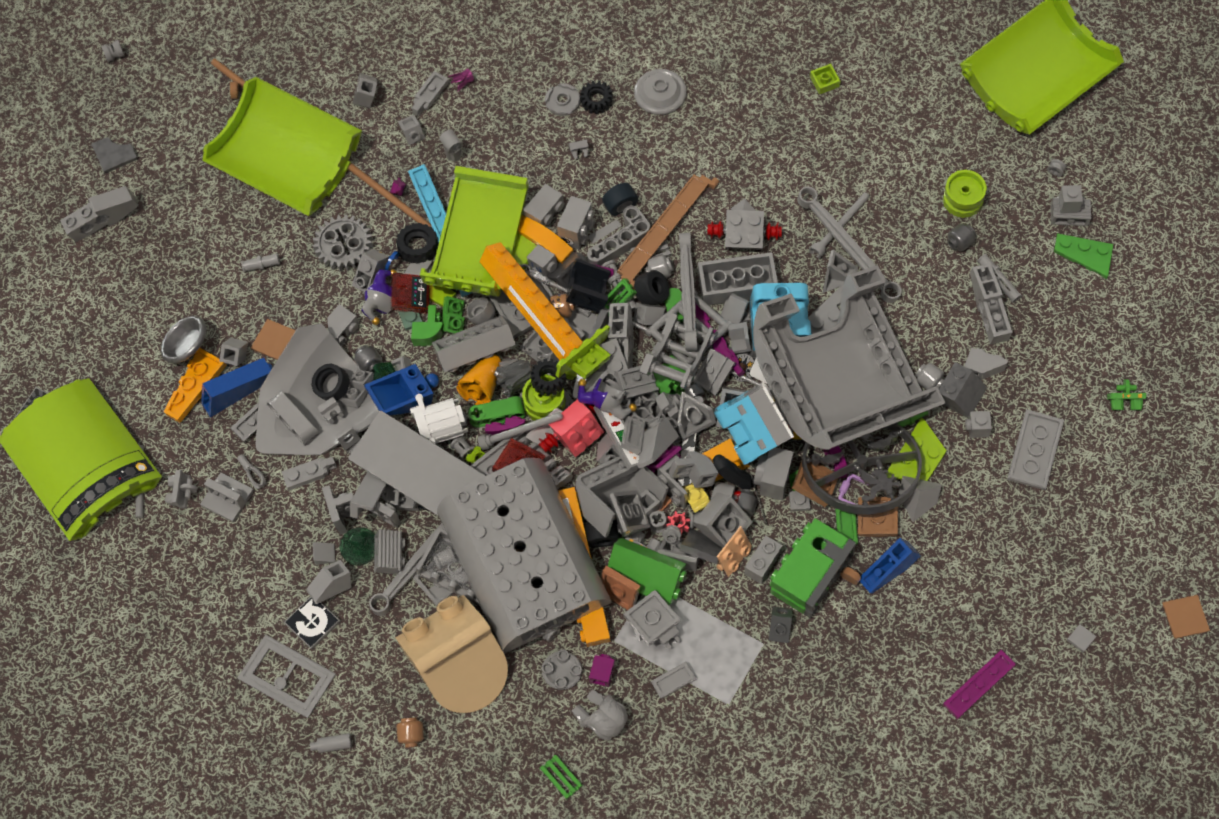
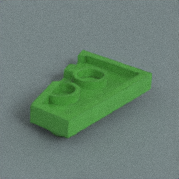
M1057 233L1054 247L1056 254L1076 262L1106 279L1108 278L1113 244Z

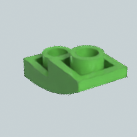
M449 296L444 297V332L455 334L463 330L465 317H462L464 300Z

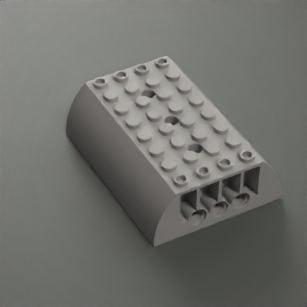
M523 458L450 492L440 502L437 508L439 518L493 635L504 654L612 603L550 472L542 459ZM501 507H507L509 513L507 516L502 517L498 515V510ZM517 543H524L526 549L523 552L515 551ZM534 579H542L543 585L540 588L532 587Z

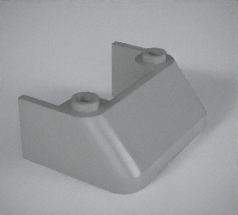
M620 456L578 475L575 483L584 518L604 537L608 536L615 517V513L605 504L609 502V494L637 490L638 495H640L647 489L660 501L658 509L660 510L669 489L646 466L641 469L637 468L628 471Z

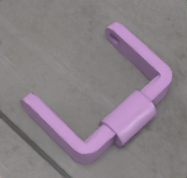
M849 474L839 489L838 499L855 504L843 499V496L850 486L851 479L864 483L860 479L861 477Z

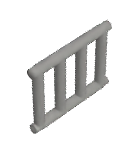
M694 289L695 304L721 326L713 333L716 335L713 342L715 343L728 331V325L733 323L722 318L698 296V292ZM682 299L649 327L645 332L649 337L652 335L658 342H662L663 338L658 330L666 324L670 312L673 314L679 312L683 316ZM696 318V328L707 334L709 329ZM679 331L675 332L679 337H681L685 341L684 333H681ZM697 342V350H696V351H698V352L700 351L702 344L700 345V344ZM671 349L668 350L678 360L689 364L695 361V358L686 357L684 354Z

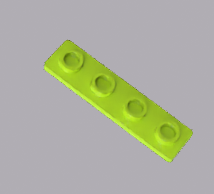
M606 325L602 329L599 328L590 339H585L579 348H574L568 357L562 358L556 365L557 371L555 376L559 378L571 368L582 378L587 379L610 360L611 354L599 346L607 339L610 326Z

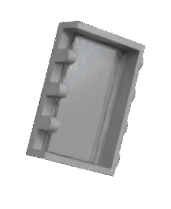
M438 527L416 567V574L459 596L464 595L469 601L480 606L445 528L441 529Z

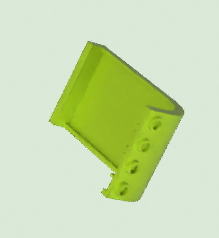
M455 166V180L435 261L430 273H427L425 268H421L420 277L422 282L427 285L499 297L503 290L479 261L486 246L499 242L513 255L529 187L528 179Z

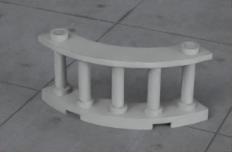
M670 312L661 333L662 342L656 343L652 354L646 353L639 372L648 376L651 373L653 374V372L681 382L680 388L686 389L690 387L708 345L712 346L716 335L713 334L714 331L711 327H709L707 334L696 330L697 338L704 341L700 351H685V346L674 343L670 339L673 332L679 331L685 334L684 325L678 321V315ZM671 349L695 358V361L691 365L665 355L664 351ZM662 362L683 369L686 372L683 373L670 367L662 365Z

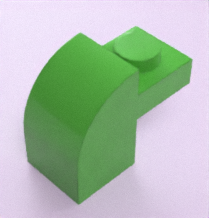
M429 305L427 322H412L411 340L413 346L432 345L431 342L437 341L443 336L441 312L437 311L436 305Z

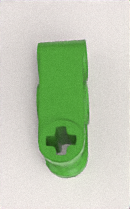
M513 396L508 399L474 405L469 409L468 415L471 425L479 428L492 422L504 423L506 418H511L512 416H518L523 419L525 411L522 398Z

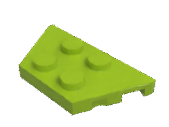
M921 418L911 436L917 443L921 454L922 468L919 479L928 481L944 457L946 449L927 422ZM905 442L904 446L902 447L899 453L910 452L912 450L910 446ZM916 459L893 462L888 469L889 473H885L887 478H892V474H894L897 480H902L903 476L916 478Z

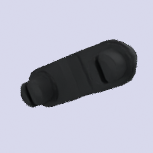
M721 454L713 458V465L725 480L741 489L751 488L752 479L750 474L738 468L737 465Z

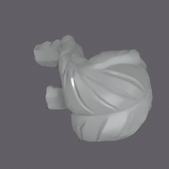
M592 689L587 698H589L590 702L599 705V709L589 716L588 712L581 705H578L572 709L573 715L577 717L580 727L591 728L599 738L610 741L612 737L617 736L625 727L628 720L626 708L623 704L615 701L612 695L603 696Z

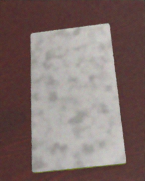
M642 594L639 601H641L646 596ZM681 598L674 600L669 605L681 621L676 625L679 631L676 636L679 637L680 642L677 643L671 638L669 640L671 649L666 648L657 640L650 646L643 639L640 641L635 636L634 628L626 620L615 638L616 643L666 671H670L678 665L687 662L696 678V681L690 684L727 705L732 701L763 647L762 642Z

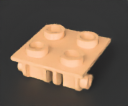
M741 526L717 555L719 561L716 568L720 571L724 569L728 577L738 569L739 563L744 557L749 555L752 548Z

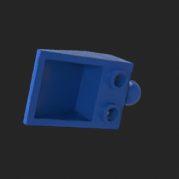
M413 364L364 384V387L379 411H383L388 415L411 413L410 408L419 406L415 399L417 394L423 396L425 407L431 405L434 394L431 388H436L439 385V377L434 373H430L424 378L417 365Z

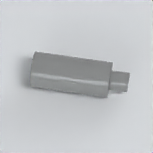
M350 733L317 738V742L310 743V750H318L319 753L352 748Z

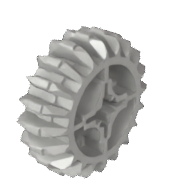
M659 391L622 400L621 402L623 409L628 408L631 403L636 405V411L631 412L628 416L644 422L645 429L650 427L648 424L656 418L666 417L665 415L667 414L660 410L655 400L659 396Z

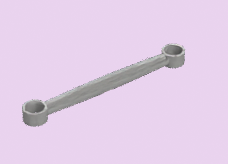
M809 186L803 187L797 198L799 205L804 208H810L825 228L862 270L876 266L845 229L816 200L817 191ZM808 193L812 195L813 200L805 201L801 195ZM883 275L886 283L879 287L882 290L881 298L888 303L896 302L901 295V287L896 282H889ZM893 288L897 291L898 295L890 297L886 294L885 289Z
M690 232L679 233L685 351L697 350Z
M442 523L438 526L441 529L444 528ZM437 529L400 570L385 591L371 597L369 606L375 615L384 616L390 611V601L416 574V567ZM441 541L438 542L434 552L442 544ZM379 599L387 601L386 607L382 610L374 609V603Z

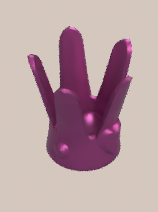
M467 68L461 73L449 75L448 77H453L451 83L463 81L457 87L459 91L467 83L474 81L472 74L475 71L471 73Z

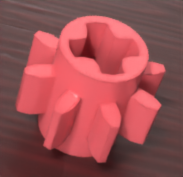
M675 511L672 517H667L670 523L666 524V527L677 523V527L681 531V537L682 532H689L687 525L690 524V519H685V512L677 514Z

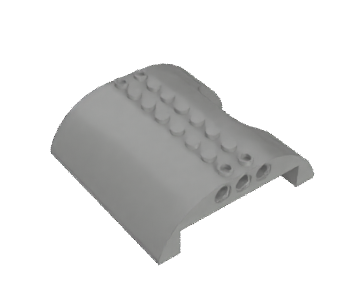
M878 265L849 274L846 277L841 292L839 318L836 325L832 328L805 337L796 336L790 328L789 319L800 310L792 293L763 302L756 311L753 338L760 369L789 426L800 438L814 447L831 449L945 404L937 386L925 391L921 390L873 292L886 283Z

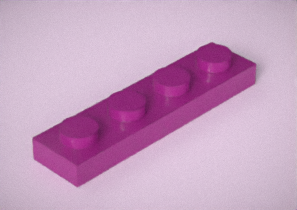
M1000 650L943 703V706L958 720L1011 671L1016 663Z

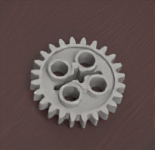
M345 214L344 219H341L340 215H338L337 220L330 217L331 222L324 221L325 227L319 226L320 232H315L317 238H313V248L316 257L319 258L320 262L324 261L325 267L330 265L332 270L336 266L339 271H341L342 266H345L346 270L349 269V265L356 268L355 263L360 262L362 253L369 251V247H373V237L370 228H367L366 223L362 224L360 218L356 220L355 216L348 219L347 214ZM337 230L340 231L342 238L346 243L347 249L350 253L349 255H347L344 250L342 242L340 241L339 236L336 232Z

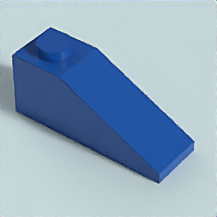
M899 538L861 575L860 582L872 594L906 571L921 555L908 541Z

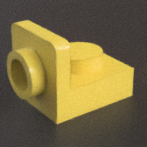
M692 481L691 484L682 486L687 491V501L694 513L702 511L710 502L709 496L703 487L695 488Z

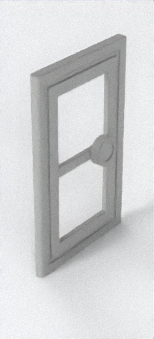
M265 635L237 679L302 716L309 718L336 673ZM269 649L293 662L284 677H279L275 680V686L253 674ZM296 665L320 677L305 703L282 691L286 688V680Z

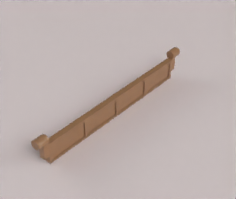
M695 174L690 178L619 267L617 273L622 275L620 280L627 278L629 280L628 283L635 290L634 279L708 186L715 189L719 183L717 178H713L711 181L704 175H701L699 178Z

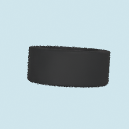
M332 363L325 364L314 373L311 386L313 392L318 397L326 401L334 397L337 401L347 393L350 379L348 373L341 367ZM337 373L338 383L332 391L325 393L323 390L325 379L330 374Z

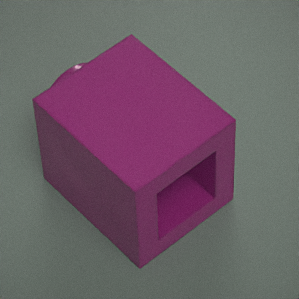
M606 654L595 655L589 675V682L609 687L615 667V660Z

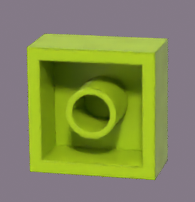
M831 64L810 72V78L819 95L840 87V79Z

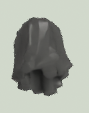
M525 360L515 361L506 367H497L494 376L497 378V385H501L504 388L502 393L507 397H513L517 391L522 390L526 382L531 379L533 367Z

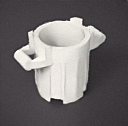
M421 394L415 396L419 406L410 408L413 417L415 416L421 436L437 445L436 443L462 436L468 432L467 428L462 429L466 422L461 406H455L456 403H459L458 398H451L425 407L423 396Z

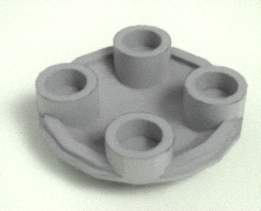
M562 649L554 652L542 664V677L552 688L558 690L569 689L580 680L582 674L581 663L576 656L567 650Z

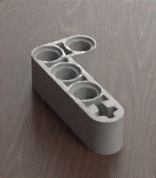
M627 206L623 211L626 227L588 250L587 258L590 264L602 266L609 260H615L631 248L636 247L650 230V224L636 206Z

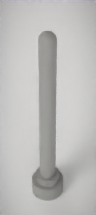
M863 193L838 221L842 227L868 200L869 194ZM828 232L820 242L813 243L809 248V252L811 254L816 252L818 254L816 257L820 259L825 253L827 244L834 237Z
M555 413L495 435H488L487 433L478 437L479 446L482 450L490 449L495 442L559 421L563 418L562 413Z

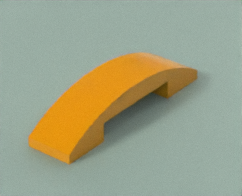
M522 215L518 233L536 245L539 244L555 254L557 261L562 264L573 252V248L542 224Z

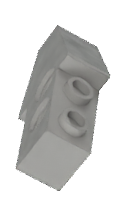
M124 186L88 198L90 203L60 221L66 234L77 242L107 224L112 226L118 223L139 205L132 191Z
M991 263L972 267L970 276L978 312L980 311L989 342L994 344L1007 341L1012 334V330L1001 298L1003 294Z
M612 303L609 308L608 326H610L608 339L609 341L615 338L618 339L630 369L633 368L634 348L632 308L629 303Z

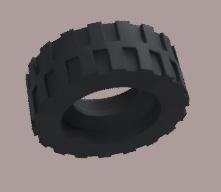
M413 223L405 226L397 235L398 252L404 261L420 264L421 262H426V260H431L436 255L438 242L432 227L422 223ZM421 237L426 240V245L423 248L411 249L408 246L409 241L413 238Z

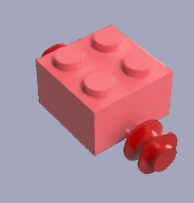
M578 399L562 412L563 418L561 420L548 424L554 434L545 433L546 438L544 440L539 438L540 443L538 445L545 453L548 451L552 453L551 448L553 446L559 447L557 441L559 440L576 458L604 433L593 414H596L593 409L594 404L584 403L583 405Z

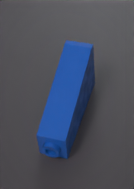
M262 358L202 383L201 404L210 418L261 388L272 369L271 364H267L266 360Z

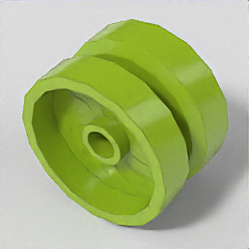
M959 170L951 174L947 179L943 195L944 207L952 215L961 218L977 214L982 208L987 189L985 180L981 175L971 170Z
M544 374L540 377L544 381H553L554 379H556V377H553L548 374ZM531 379L524 385L522 399L526 413L532 420L535 421L547 417L555 408H559L561 411L565 410L566 398L564 388H562L560 393L557 391L556 395L551 393L550 396H547L546 393L541 395L540 391L538 393L535 391V388L532 387Z

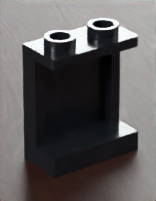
M576 259L569 273L566 302L599 313L601 309H604L608 301V295H605L611 271Z

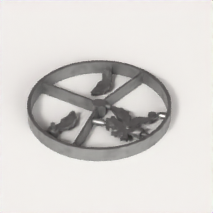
M895 423L886 427L891 430L886 439L870 443L868 448L875 449L876 451L884 450L900 436L910 446L912 451L867 458L865 455L860 454L852 440L848 444L857 461L814 481L809 473L807 463L812 462L814 466H817L819 463L827 466L830 464L834 465L836 462H840L843 453L830 454L825 457L813 454L812 459L806 457L810 446L806 442L803 450L802 469L811 490L825 503L848 513L877 514L901 505L912 495L918 485L922 468L920 450L913 437L902 426ZM916 459L917 475L914 482L903 494L894 498L895 493L892 487L899 488L900 481L892 482L896 480L894 474H892V478H887L885 473L889 472L888 470H883L882 464ZM877 465L878 469L875 468L872 471V475L864 471L866 466ZM854 470L859 471L860 479L865 484L873 486L869 497L867 495L862 496V505L836 499L820 488V486ZM884 491L887 498L891 499V501L881 504L868 505L867 503L874 500L876 494Z

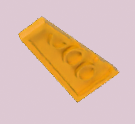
M199 348L194 358L189 361L188 369L179 380L180 385L177 391L173 392L164 413L181 423L202 397V383L218 377L227 366L226 363L220 362L219 358Z

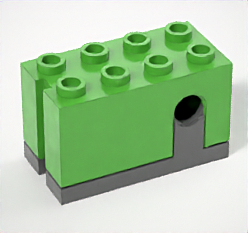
M816 518L812 523L808 522L803 529V536L801 539L797 538L792 545V552L790 555L786 554L781 561L782 566L780 570L776 569L770 577L772 581L769 585L772 587L770 594L810 619L817 611V605L829 593L828 589L837 581L843 568L852 559L856 546L855 542L850 539L848 540L847 537Z

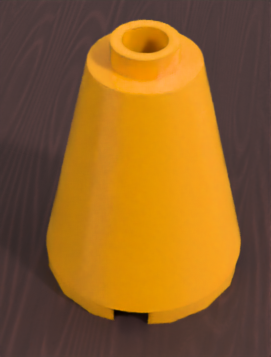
M495 354L490 358H482L458 381L456 389L464 400L468 401L470 398L477 401L475 405L491 402L497 384L494 372L499 367L500 358Z

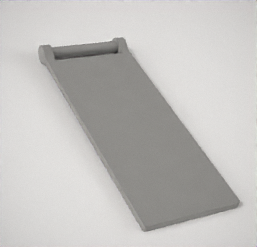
M379 411L348 457L351 462L439 516L437 508L440 502L450 492L485 477L479 471L383 411Z

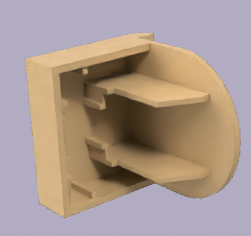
M464 595L459 598L457 596H450L442 600L436 607L437 612L426 619L415 618L406 623L402 628L403 633L397 636L396 640L406 657L423 678L436 701L450 711L469 713L486 707L497 698L505 685L508 666L502 649L482 615Z

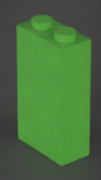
M623 538L614 543L608 567L639 584L640 594L647 596L656 590L668 605L674 600H678L681 593L680 583H683L687 571H684L686 563Z

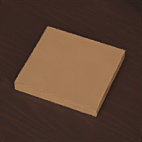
M267 319L251 349L278 360L296 330Z
M1198 595L1162 603L1174 639L1210 631Z

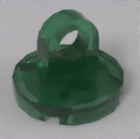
M357 527L344 534L339 548L342 557L347 563L354 566H363L374 560L375 534L371 530Z

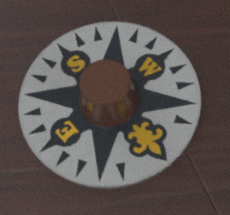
M748 354L737 355L739 364L745 372L743 375L751 378L750 371L755 362L754 359ZM734 375L736 381H739V382H745V381H746V380H744V379H742V378H740V377Z

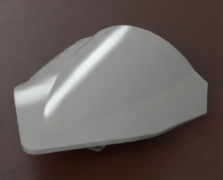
M322 323L296 329L260 388L256 449L262 454L323 455L340 444L336 437L350 427H353L357 434L364 431L379 413L368 392L358 408L342 405L340 399L336 402L343 410L344 416L340 417L337 415L333 418L334 423L332 424L327 422L317 407L326 402V400L318 397L313 392L311 384L316 370L325 364L332 363L344 369L350 379L359 369ZM332 373L325 379L323 383L325 393L332 391L338 383L337 373ZM352 434L347 435L343 441L350 439Z

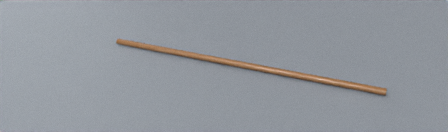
M217 59L211 61L214 67L231 80L237 81L238 85L243 88L245 83L243 79ZM351 163L348 170L417 223L432 227L427 220Z

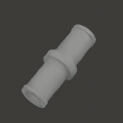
M278 253L263 257L259 255L257 258L241 261L243 272L256 269L264 270V267L280 264Z

